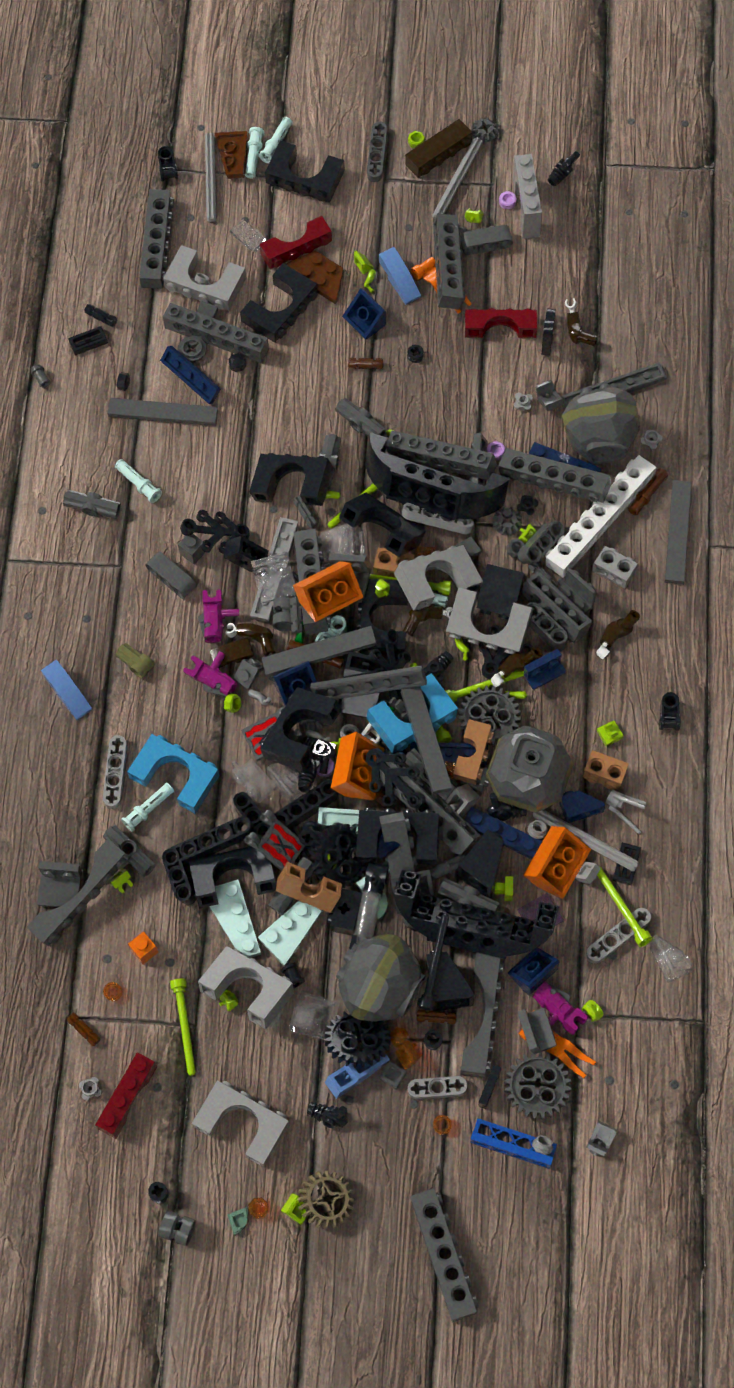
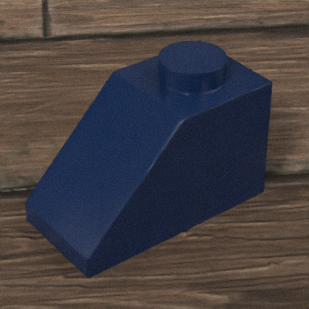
M567 791L559 802L567 823L603 813L605 809L604 802L581 791Z

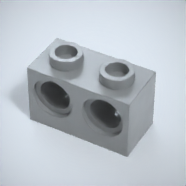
M605 546L594 562L593 572L625 589L636 573L638 563L631 557L619 554L616 549ZM604 560H610L612 563H606ZM620 569H627L628 572H622Z

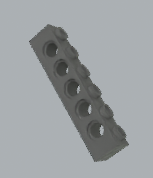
M149 189L139 277L141 288H163V278L166 274L164 269L168 267L166 252L170 250L168 237H171V226H169V223L173 221L171 208H174V197H171L170 190Z
M437 213L433 223L438 307L459 309L461 303L465 301V292H463L464 278H462L463 264H461L462 250H460L462 239L459 237L461 225L458 223V216Z
M173 303L169 304L163 315L166 329L188 337H199L207 344L234 354L239 353L245 358L259 363L263 362L269 350L267 337Z
M391 431L387 440L386 449L388 454L429 467L489 480L497 467L494 454L397 431Z
M508 448L505 449L498 465L501 476L518 480L524 484L530 483L539 488H549L558 493L571 494L577 498L583 497L592 502L604 503L612 485L610 475Z
M316 528L294 531L298 578L300 582L324 570V566H321L320 563L324 562L323 551H319L322 541L321 535L317 536ZM302 606L305 634L328 632V624H331L330 615L314 622Z
M385 762L390 768H409L405 763L397 765L394 762ZM380 770V781L385 786V774ZM399 776L414 792H421L425 797V803L428 804L429 810L439 813V816L443 819V824L439 822L438 839L448 844L449 849L459 856L466 852L480 834L438 794L432 795L431 788L419 776L410 779L408 776ZM393 783L395 798L404 802L407 809L420 813L426 810L424 806L418 808L410 807L407 802L408 798ZM413 797V802L416 804V798ZM452 829L457 832V837L453 836Z
M433 1188L410 1196L452 1323L475 1315L477 1313L476 1308H479L478 1301L475 1295L471 1296L469 1287H472L468 1274L464 1275L462 1267L465 1264L461 1253H456L454 1246L458 1244L454 1233L450 1234L447 1227L451 1224L447 1213L443 1214L441 1205L444 1204L440 1192L436 1193ZM429 1208L435 1209L437 1216L435 1218H428L425 1215L426 1210ZM433 1230H443L444 1236L441 1239L434 1238L432 1235ZM442 1249H448L451 1252V1257L446 1260L442 1259L439 1256V1252ZM448 1270H456L458 1278L449 1280L446 1276ZM457 1290L463 1291L466 1296L465 1299L462 1301L455 1300L453 1297L454 1292Z

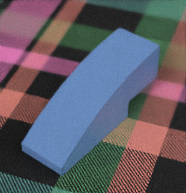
M395 247L380 253L379 263L387 273L388 280L405 305L420 298L421 294Z
M57 659L41 670L44 678L76 720L92 710L83 694Z
M387 1055L385 1057L380 1056V1062L373 1060L372 1066L367 1062L364 1068H362L361 1064H357V1067L354 1068L353 1063H350L348 1066L345 1065L329 1075L325 1084L337 1099L383 1067L390 1059Z

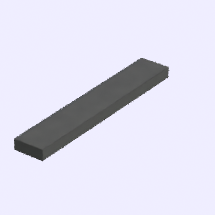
M659 362L589 387L592 390H598L602 384H610L611 387L630 393L665 381L667 376ZM582 389L560 396L563 400L562 407L564 411L569 402L574 397L580 395Z
M110 398L108 417L216 426L218 407L120 398Z
M673 480L665 583L684 584L691 482Z
M368 626L263 657L262 662L266 676L270 677L307 661L311 665L348 654L349 651L355 652L377 645L372 626Z
M421 665L311 683L310 688L313 693L332 699H342L427 685V679Z
M421 687L401 689V695L432 795L451 791L452 785Z

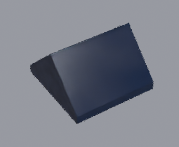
M360 288L342 317L364 339H368L386 325V311L363 288Z
M309 661L273 676L275 688L284 705L288 703L290 695L294 693L297 687L312 692L310 688L311 683L317 682Z
M536 948L508 972V975L530 996L558 970L560 962L540 948Z

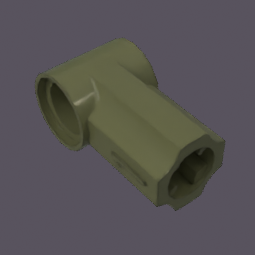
M127 643L122 644L115 654L141 679L155 665L150 657L144 653L140 654Z

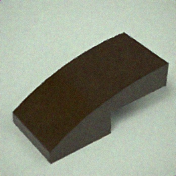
M248 638L233 641L210 650L213 661L219 651L226 655L218 668L234 661L240 663L243 659L254 656Z

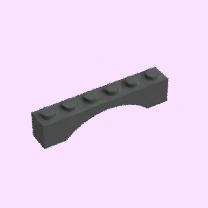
M108 838L95 852L91 874L80 892L64 905L50 911L40 912L27 928L42 943L48 946L55 943L60 937L59 934L72 925L73 919L77 914L84 912L87 908L86 904L100 894V889L113 880L114 874L126 866L127 860L130 857Z
M476 952L474 978L478 982L483 994L485 1014L478 1034L463 1050L460 1075L485 1078V1072L490 1073L491 1060H487L488 1052L493 1050L494 1040H490L491 1032L495 1033L496 1020H492L493 1012L497 1013L499 1001L495 1000V995L500 993L501 981L497 979L498 973L503 972L504 961H500L499 957Z

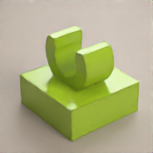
M614 720L597 728V733L606 747L624 737Z
M123 868L114 874L110 885L115 889L117 888L119 892L125 893L122 885L127 883L130 887L133 886V883L129 880L131 875Z
M505 876V883H495V894H504V901H512L513 876Z

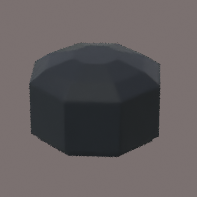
M239 353L232 354L228 359L230 369L235 372L243 371L246 367L245 357Z
M121 372L118 375L116 386L118 390L125 391L129 387L130 376L129 373Z

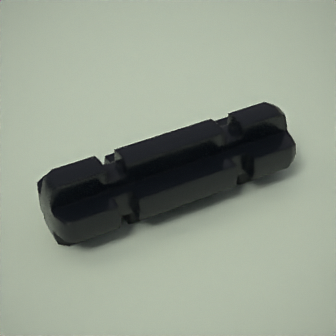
M87 304L84 309L86 314L93 315L94 318L104 323L107 322V325L114 327L117 323L115 316L109 315V313L97 307L95 308L91 304Z

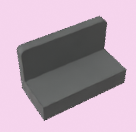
M544 1008L530 1013L525 1009L517 1012L529 1049L534 1055L557 1046Z

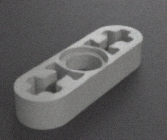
M461 1076L414 1079L408 1084V1094L415 1100L459 1097L467 1091V1082ZM459 1081L460 1085L464 1086L461 1087L460 1091H456V1088H449L450 1092L446 1093V1082H449V1086H454L455 1082ZM438 1082L443 1085L441 1093H434L431 1087L434 1083ZM425 1083H429V1094H426V1090H420L419 1094L411 1091L416 1084L419 1085V1088H426Z

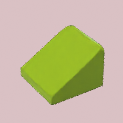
M358 251L354 252V263L362 274L374 269L365 255Z
M291 1194L282 1207L281 1212L302 1225L306 1219L302 1215L306 1210H299V1206L304 1203L298 1201V1195Z

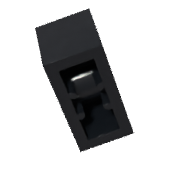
M239 536L226 541L224 558L250 572L266 568L269 550L243 536Z
M341 888V897L336 903L333 913H329L327 924H330L331 931L347 935L355 934L363 900L361 892ZM344 908L348 909V911L345 912V915L341 913L342 911H344Z

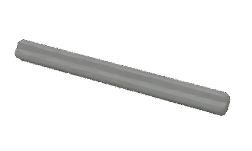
M206 133L207 221L215 222V137L213 133Z
M474 138L432 214L434 219L437 213L445 214L483 144L480 138Z
M545 810L533 812L534 818L543 821L550 827H566L589 848L625 868L635 871L638 867L639 862L553 814Z

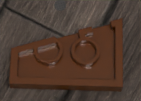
M248 131L214 133L227 178H244L248 149L247 142L249 139Z

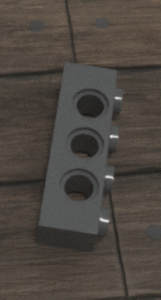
M539 571L525 581L521 594L530 603H537L567 632L568 638L573 643L587 634L592 620Z

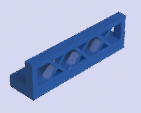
M479 1118L470 1139L472 1144L548 1169L551 1167L557 1146L555 1143L552 1144L553 1150L549 1156L536 1152L533 1147L530 1149L520 1147L516 1142L526 1139L532 1146L533 1140L537 1137ZM480 1125L489 1127L492 1135L486 1136L478 1133ZM503 1132L507 1133L512 1141L508 1143L499 1140L497 1135Z

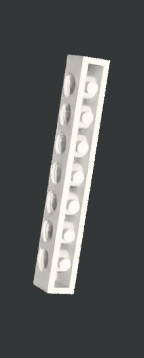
M640 455L634 460L631 459L624 472H619L616 476L615 482L611 485L604 503L593 502L592 507L582 513L580 520L571 525L566 536L562 535L556 547L549 549L545 555L546 566L564 578L566 570L568 568L572 569L636 498L637 493L644 489L655 475L656 466ZM578 539L580 542H574L573 540ZM562 552H567V553H569V554H568V555H563V554H561V553H562Z

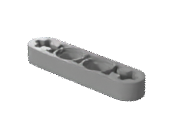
M410 503L404 504L402 516L407 520L461 534L471 533L474 525L472 519H456V521H453L441 515L438 516V513L426 512L424 508L420 510L419 506Z
M120 735L112 737L109 741L103 791V802L108 809L118 808L122 801L127 742ZM119 741L121 742V746H119L120 754L116 753L115 747ZM114 759L122 761L119 767H112L111 762ZM112 777H118L120 780L115 786L109 784V780ZM111 791H114V797L115 799H117L114 800L113 803H110L109 800H107L111 799Z
M638 908L632 912V915L636 920L638 919V914L641 916L646 915L645 922L643 920L638 922L640 927L644 929L650 922L651 914L645 908ZM623 919L588 947L586 957L589 962L593 964L602 962L634 937L635 932L633 929L628 935L621 932L623 925H629L626 919ZM608 937H614L617 944L610 947L605 943V940ZM601 943L604 949L600 951L599 958L597 956L592 957V950L598 951L601 948Z

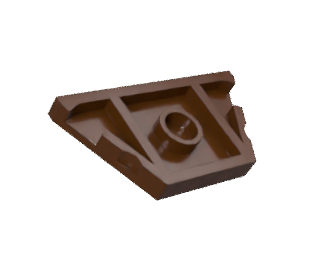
M317 251L310 252L285 263L315 282L318 294L334 304L337 303L344 272L343 267Z

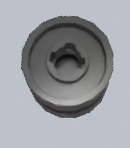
M280 597L273 601L274 615L272 626L276 630L291 631L293 623H291L290 608L292 607L290 606L289 597Z
M167 1210L162 1219L158 1236L167 1240L174 1238L176 1243L187 1246L192 1237L196 1220L186 1216L180 1218L179 1214Z

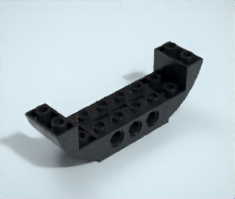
M370 432L366 469L373 484L386 495L387 499L402 504L410 503L419 506L420 510L424 508L426 512L438 513V516L441 515L453 521H456V519L468 520L485 517L495 513L504 506L510 478L492 473L486 486L387 454L388 438Z
M405 870L401 871L393 895L401 915L416 931L426 936L427 941L436 942L441 916L446 913L449 915V922L444 945L506 959V956L530 952L546 942L554 932L559 906L539 902L536 918L532 920L466 903L433 897L428 894H420L418 891L421 874Z

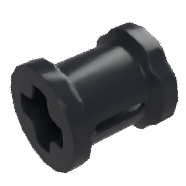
M297 962L290 963L281 969L282 974H285L292 981L293 988L305 982V979L301 977L297 969Z
M154 1182L150 1185L148 1194L152 1201L157 1204L165 1203L169 1197V1191L166 1186L161 1182ZM157 1189L164 1191L161 1193V1197H157L155 1195L157 1193Z

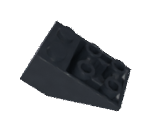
M349 651L343 678L372 674L373 670L383 668L378 662H372L369 655ZM381 692L339 699L340 713L367 718L368 709L379 703Z

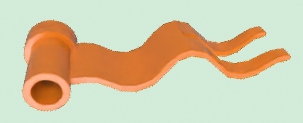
M430 257L420 265L412 267L410 272L416 280L423 278L431 283L437 293L435 259ZM465 295V301H464V302H465L468 306L472 305V303L469 301V299H468L467 296ZM455 309L458 314L461 312L460 309Z
M522 1028L521 1031L518 1033V1035H519L521 1038H523L524 1040H526V1037H525V1034H524V1031H523V1028ZM553 1031L557 1046L545 1051L560 1059L569 1069L585 1078L586 1074L572 1062L564 1050L593 1066L596 1062L583 1054L569 1040Z

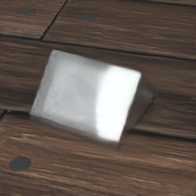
M279 763L268 766V778L289 804L305 794V792H301L298 789V772H295V769Z

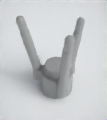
M612 790L606 800V804L610 805L609 810L617 814L627 825L640 834L641 831L617 808L621 809L626 802L645 809L644 805L647 803Z

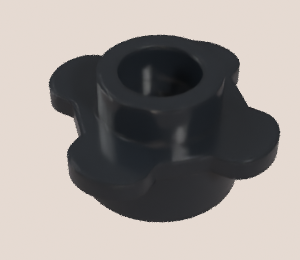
M524 495L521 497V502L517 505V509L532 515L534 514V508L538 506V500L532 496Z

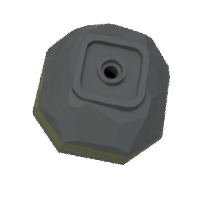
M602 384L598 390H592L591 387L583 388L580 395L574 397L569 402L562 414L566 436L572 449L591 464H602L624 459L640 429L637 406L632 395L625 390L611 387L610 384Z
M523 726L499 738L486 777L500 802L536 813L562 800L574 763L559 737L533 727Z
M385 934L366 939L358 945L354 944L352 949L347 951L344 957L346 963L343 967H340L336 978L339 979V990L351 1016L359 1020L382 1021L396 1019L399 1016L403 1018L413 1005L426 975L422 974L421 966L407 942L396 935Z

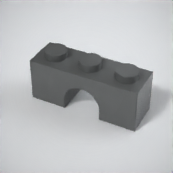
M403 812L380 816L384 843L395 841L400 844L395 851L386 853L391 878L400 876L402 870L415 873L414 867L417 866L415 854L411 855L410 850L414 848L412 836L408 837L407 831L411 830L409 819H404Z

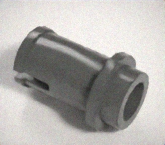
M37 364L31 368V375L35 376L41 388H45L51 382L44 372V367Z

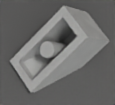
M468 784L455 788L445 802L463 817L475 805L480 796ZM439 816V820L443 824V819Z

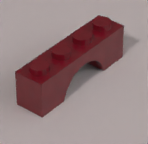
M323 216L306 222L307 229L305 234L296 241L285 242L273 237L260 243V253L269 269L279 267L282 263L297 259L305 253H310L318 247L329 244L332 241V231Z
M493 308L488 310L465 309V338H483L488 329L498 325L510 327L516 332L518 338H536L537 310H514L510 308L506 310H496Z
M138 1052L136 1053L95 1124L98 1130L117 1139L127 1121V1116L134 1100L143 1087L149 1083L157 1069L155 1061Z

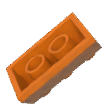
M343 561L293 585L300 604L314 622L363 598L351 563Z
M357 731L341 737L331 789L345 797L375 800L376 792H372L369 789V784L372 781V767L368 765L366 755L369 750L374 748L380 749L383 753L385 749ZM373 755V760L376 762L377 758ZM374 783V788L377 789L378 785Z
M551 826L523 876L536 887L563 899L591 849L566 827Z

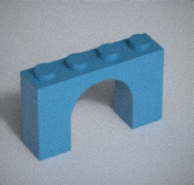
M431 673L426 676L427 685L420 687L434 732H436L441 725L449 724L455 720L458 708ZM385 701L368 709L367 720L392 754L396 751H403L408 747V744L416 742L411 724L398 719Z
M151 734L127 771L129 778L146 787L157 769L169 762L183 764L189 769L190 777L179 794L177 801L181 807L196 814L220 776L217 766L209 761L207 763L202 761L195 753L189 754L185 752L184 748L178 744L172 745L168 743V740L161 735L155 736Z

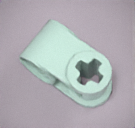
M338 615L332 617L331 624H328V632L319 633L315 642L347 633L345 618ZM338 624L343 626L341 629L334 628Z

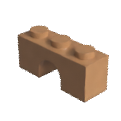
M468 720L464 734V743L473 745L476 752L471 757L458 756L453 779L475 785L478 779L481 780L484 768H481L483 761H487L489 753L486 747L488 743H492L494 732L491 731V725Z
M287 862L277 878L276 891L331 913L341 897L342 884L323 877L318 884H307L304 881L306 869Z

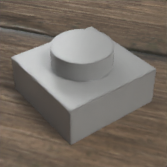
M585 861L575 879L578 882L591 884L601 868L595 863Z

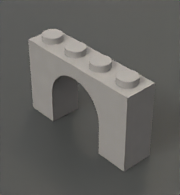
M532 154L514 156L513 186L515 195H520L522 239L540 237L542 210Z
M181 245L163 278L165 288L170 292H177L187 298H194L200 302L203 301L215 305L218 309L229 311L246 279L245 267L229 262L223 275L217 282L211 285H199L190 278L199 261L197 250Z
M464 545L458 547L451 546L441 552L438 550L431 555H420L410 561H401L394 572L413 611L429 607L435 598L425 576V572L428 570L437 569L447 573L453 579L457 588L478 592L483 583Z
M458 587L446 632L450 633L449 637L458 640L461 637L468 638L469 643L479 645V642L486 643L487 648L497 650L498 647L504 648V652L508 654L521 653L533 608L513 603L505 628L497 634L486 635L480 633L473 623V612L479 594Z
M226 946L199 979L200 992L217 1001L227 987L238 979L250 978L258 981L263 986L262 991L247 1011L250 1021L267 1029L294 994L293 983L289 978L276 974L271 968L263 967L255 959L247 958L239 950Z
M217 1080L193 1120V1127L212 1137L227 1113L236 1109L250 1111L258 1119L259 1128L245 1155L249 1160L265 1168L290 1125L289 1121L286 1120L287 1116L279 1111H276V1113L269 1110V1106L262 1101L257 1103L251 1100L252 1096L244 1091L240 1093L233 1089L234 1086L227 1081L221 1083Z

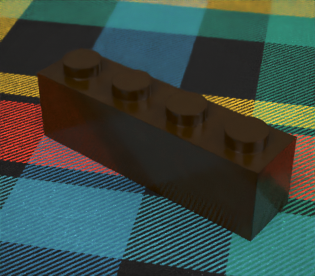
M460 119L456 120L405 154V165L417 178L428 174L431 169L440 166L446 159L455 156L461 149L467 148L472 143V131Z

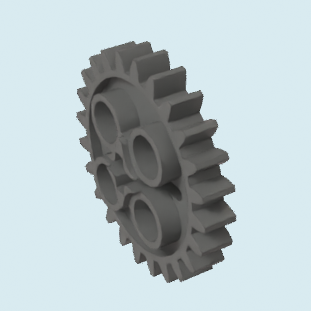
M485 686V691L478 687L477 694L471 691V698L465 696V702H461L462 709H459V715H461L459 722L463 723L460 724V728L466 730L469 719L491 725V731L494 732L491 745L494 747L495 742H498L499 738L519 728L517 723L521 722V718L518 717L521 715V710H517L519 703L513 704L515 697L509 698V691L502 694L503 688H500L497 692L495 686L492 687V690ZM493 701L496 705L489 706L487 703ZM479 712L481 715L474 717L472 713ZM506 716L508 719L502 721L499 719V717Z
M531 1052V1058L523 1054V1061L517 1058V1066L510 1065V1069L513 1072H506V1076L510 1079L504 1081V1084L509 1085V1087L504 1089V1092L511 1093L507 1096V1101L514 1100L511 1107L518 1106V1114L524 1110L525 1118L531 1113L533 1120L536 1119L537 1114H540L541 1119L544 1120L546 1113L551 1118L553 1116L552 1110L556 1113L560 1112L558 1105L565 1107L566 1104L562 1099L569 1100L570 1096L565 1092H571V1087L566 1086L571 1083V1079H565L569 1072H562L564 1064L556 1065L558 1058L551 1061L550 1054L543 1058L542 1052L539 1053L538 1057H535ZM530 1070L534 1076L531 1079L525 1078L523 1072ZM548 1072L552 1073L554 1080L547 1081L543 1075ZM520 1082H523V1083H525V1084H530V1085H523V1086H522V1085H520L519 1083H520ZM536 1082H540L539 1090L535 1087ZM549 1086H555L556 1089L549 1088ZM524 1090L530 1091L532 1097L524 1099L521 1096V1092ZM549 1093L553 1099L546 1102L542 1099L541 1095Z

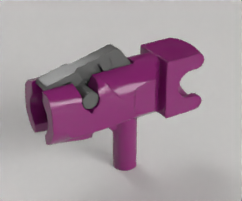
M218 589L216 596L210 598L207 591L204 590L202 592L203 613L198 616L199 624L205 642L218 643L222 641L224 630L222 620L225 617L240 616L239 609L222 610V591Z
M220 651L211 666L199 658L191 656V660L196 664L195 668L192 670L188 668L183 669L187 676L203 683V690L205 692L226 697L228 694H233L237 687L236 681L229 677L227 673L219 671L218 667L226 656Z
M546 981L535 991L534 999L542 1008L550 1012L548 1020L551 1026L559 1020L563 1024L562 1027L571 1035H575L578 1026L574 1021L584 1025L588 1020V1016L579 1008H574L569 1003L570 996Z

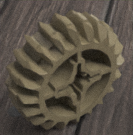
M328 1170L323 1172V1176L318 1171L315 1173V1177L313 1175L308 1177L309 1182L304 1181L302 1183L306 1189H299V1193L304 1195L298 1198L299 1202L304 1203L299 1206V1210L305 1209L306 1212L302 1216L304 1218L308 1215L310 1216L309 1224L316 1220L315 1227L317 1228L322 1223L324 1229L329 1227V1223L332 1228L337 1227V1222L339 1224L344 1223L343 1217L349 1218L350 1215L347 1211L353 1210V1206L348 1204L354 1202V1198L348 1196L353 1193V1190L347 1191L346 1187L349 1186V1182L343 1184V1176L336 1179V1172H332L329 1177ZM325 1183L334 1186L338 1192H331L328 1186H325ZM318 1184V1197L311 1201L312 1190ZM323 1197H334L329 1202H318L322 1200ZM341 1198L340 1209L334 1215V1203L337 1199ZM314 1207H321L324 1214L327 1213V1217L317 1213Z

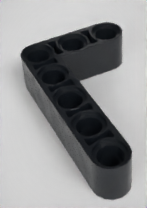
M325 780L309 792H306L274 813L275 817L278 820L285 821L284 826L288 829H291L293 825L298 826L319 812V807L325 808L337 799L338 792L334 791L331 794L324 792L326 789L331 788L332 780ZM239 792L233 798L235 810L240 817L244 816L248 819L251 816L258 817L256 821L252 822L256 826L255 833L261 840L263 837L259 834L262 831H268L271 825L260 819L262 813L251 797L245 792ZM311 799H316L318 801L314 805L308 803V801ZM240 801H247L245 806L238 805ZM294 810L302 811L299 815L292 814Z
M241 816L166 849L162 854V861L176 899L185 905H192L197 900L193 880L187 866L190 865L189 860L210 856L244 841L247 835L256 832L255 824L247 817ZM248 824V828L245 831H241L242 826ZM230 831V836L224 839V834ZM212 839V844L206 847L207 841ZM194 847V852L188 855L189 849ZM176 855V860L170 863L172 856ZM183 873L182 878L177 881L178 874ZM189 890L188 897L183 899L184 892Z

